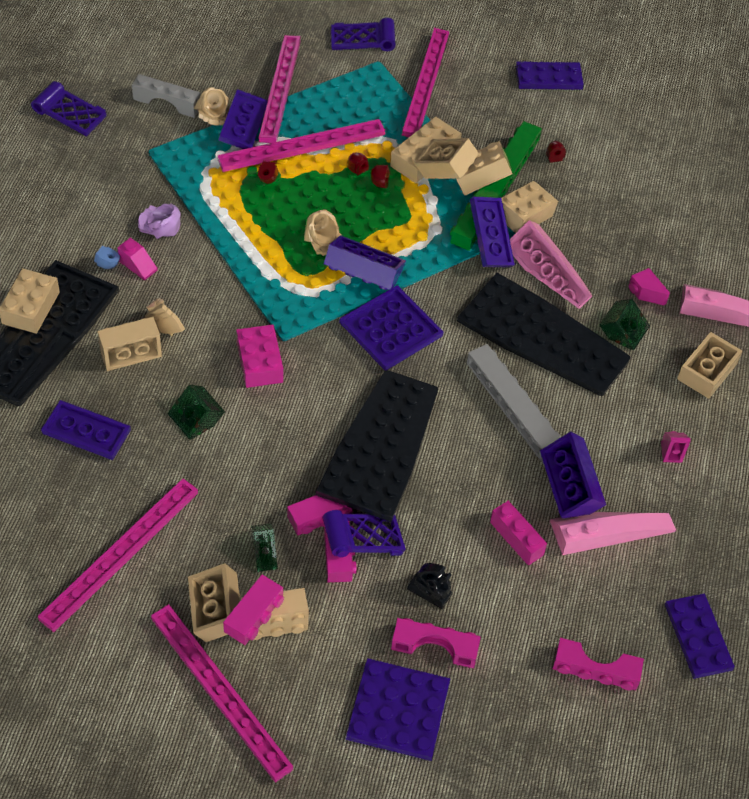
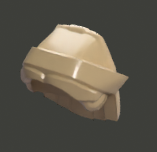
M213 87L207 88L202 92L194 109L198 110V117L208 122V124L224 125L229 112V99L223 90Z
M328 210L312 213L307 218L304 241L311 242L316 254L324 256L327 254L329 244L341 235L335 216Z
M158 298L147 306L149 311L144 318L154 317L159 333L173 336L174 333L185 330L179 317L164 305L163 299Z

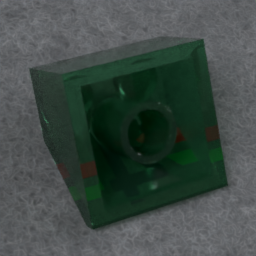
M632 298L615 301L599 324L608 339L630 350H635L650 327Z
M189 384L167 414L188 439L192 440L214 427L225 411L203 386Z

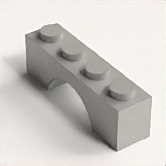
M141 74L137 76L132 84L133 100L149 104L152 99L161 98L172 103L180 114L195 118L198 110L194 109L201 96L198 91Z

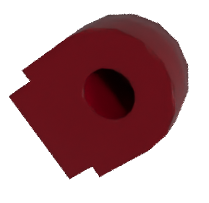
M559 141L550 142L546 149L549 162L563 161L566 154L564 145Z
M352 153L348 157L347 167L359 176L369 170L368 158L362 153Z
M263 161L262 165L259 166L258 177L263 183L271 184L277 179L279 171L276 162Z
M376 165L371 171V180L375 186L387 188L390 176L388 165Z

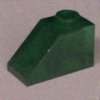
M272 524L251 526L257 572L278 569Z

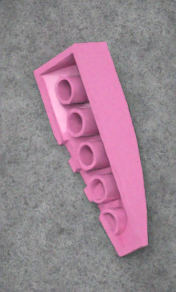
M529 220L510 239L512 254L523 269L549 286L553 291H556L574 306L580 309L592 297L575 269L539 224Z
M687 284L683 285L681 314L749 327L748 300L718 290Z
M594 512L590 515L550 519L562 555L676 531L669 513Z

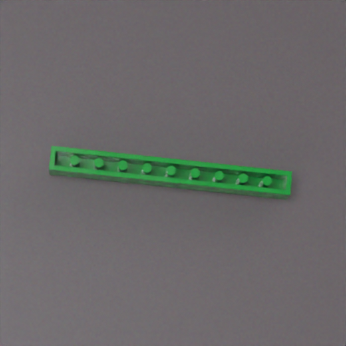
M523 121L520 127L517 126L514 136L509 138L507 147L503 148L513 174L480 188L478 192H474L473 197H504L538 144L542 128ZM469 202L465 207L464 214H460L457 225H453L450 230L451 244L468 251L471 250L477 240L471 204Z

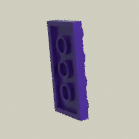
M516 62L518 89L583 90L584 84L580 62Z
M237 89L218 140L241 149L252 148L268 100Z
M494 197L470 198L482 266H514L502 199Z
M60 400L41 431L44 435L113 460L130 433L131 427Z
M705 593L666 601V610L693 679L733 671L735 666Z

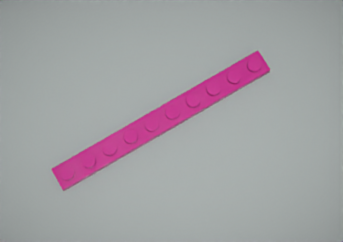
M438 28L433 30L403 127L402 136L410 137L422 128L450 31Z
M284 35L259 134V142L277 143L301 42L300 36Z
M380 119L287 139L277 143L218 155V162L222 171L225 172L261 164L263 161H274L384 136L385 129Z
M185 479L178 482L39 614L38 620L55 632L198 494V489Z
M168 604L151 615L152 621L273 781L276 783L293 771V765L171 606Z

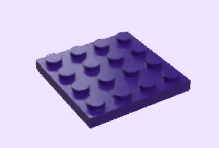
M398 285L340 318V324L385 371L443 337L444 333Z
M367 658L346 740L432 761L451 678Z

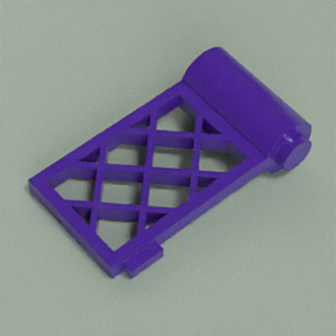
M386 17L379 22L334 23V25H331L332 50L381 48L383 51H392L396 46L395 23L391 18ZM370 28H376L373 32L368 31ZM353 29L359 30L356 33L352 32ZM335 30H342L343 32L338 34ZM364 33L367 36L365 38L360 37V35ZM346 34H349L351 36L348 39L344 38ZM372 38L376 42H368V40ZM355 39L359 41L358 43H352ZM338 40L343 41L342 44H335Z
M56 81L51 82L31 102V107L36 113L40 115L45 113L86 137L106 117L105 109L98 105L95 107L64 90V86ZM67 97L72 102L62 103V100ZM76 106H83L86 110L76 111ZM73 107L74 111L64 112V108ZM61 108L62 112L55 113L52 110ZM89 114H98L99 117L90 118ZM77 115H87L88 119L78 120ZM75 116L76 120H67L66 117ZM89 123V127L87 129H84L79 125Z
M332 510L322 516L334 556L339 558L349 555V552L390 553L391 556H401L406 550L395 515L392 522H390L392 530L382 524L386 520L369 514H342L340 510ZM348 521H353L359 527L355 530L349 525ZM370 521L376 528L373 530L364 522ZM360 528L370 534L368 539L358 532ZM378 528L388 535L385 539L376 533ZM355 536L364 543L363 546H355L353 537ZM371 537H373L377 541H379L381 545L376 546L369 540L371 539ZM389 537L397 542V546H393L387 541Z

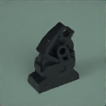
M425 563L412 578L407 590L443 609L453 594L451 591V581H449L452 574H446L444 571L446 568L443 565Z

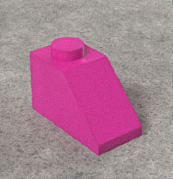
M131 237L117 247L120 255L119 262L144 281L158 271L144 247Z
M650 268L631 276L628 287L631 293L639 300L660 305L667 303L670 292Z
M674 431L664 433L661 441L663 462H683L691 442L685 433Z

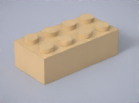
M434 117L391 152L390 166L414 183H418L424 177L414 163L433 139L461 138L462 133L439 118Z

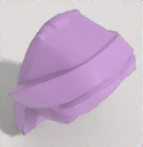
M162 204L159 207L150 205L139 216V231L154 235L156 239L162 236H175L180 229L181 213L173 204Z

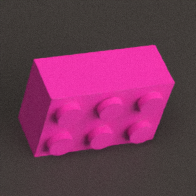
M274 324L236 329L237 347L246 388L283 383V365Z

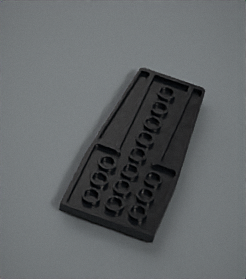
M55 260L44 274L57 278L60 293L37 334L8 325L0 334V399L15 406H22L92 328L119 292V286Z
M496 273L457 317V322L503 349L599 396L605 395L629 364L631 358L630 355L542 297L499 273Z
M389 370L384 371L338 445L316 490V496L392 522L412 476L437 397L438 387Z

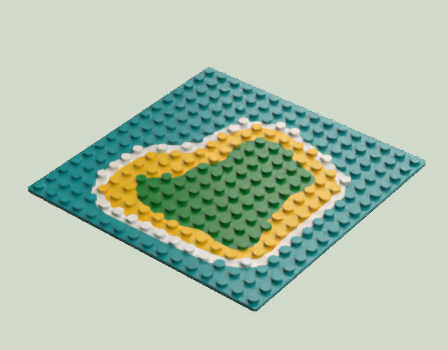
M381 62L372 63L289 95L277 142L380 119L385 129V135L269 161L276 162L279 171L277 179L271 184L263 183L258 177L259 166L262 163L230 171H222L218 162V155L243 150L218 140L223 125L209 126L149 150L152 160L270 325L274 324L275 332L282 341L292 339L350 313L388 291L379 288L374 283H365L356 276H347L343 271L332 270L324 264L326 255H317L311 242L304 241L307 218L314 212L328 210L336 218L339 233L342 236L406 260L405 266L395 285H398L401 289L480 254L478 240H476L471 250L468 251L451 244L450 235L452 226L457 225L460 214H464L465 207L468 202L470 203V198L473 197L474 192L464 196L456 179L422 178L418 183H414L390 166L391 152L409 138L402 136V131L412 98ZM426 114L422 127L430 121ZM263 119L260 124L253 147L270 144L259 142V134L261 131ZM355 152L362 153L368 158L369 170L359 176L347 167L348 157ZM376 165H388L390 176L387 188L377 187L371 180V171ZM507 226L509 239H511L516 233Z

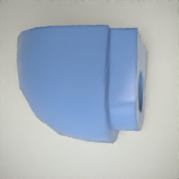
M102 246L95 254L94 262L100 268L112 269L117 266L120 255L115 250Z

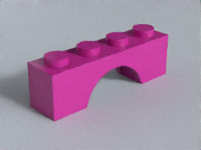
M397 618L391 650L412 654L421 645L437 644L449 652L453 664L474 668L481 636H477L472 632L463 633L455 631L449 627H436L431 623L414 622L409 618Z
M560 638L556 649L553 670H557L561 674L577 675L585 680L600 681L604 685L620 686L624 690H637L644 659L622 654L613 663L601 664L591 660L585 654L580 642Z

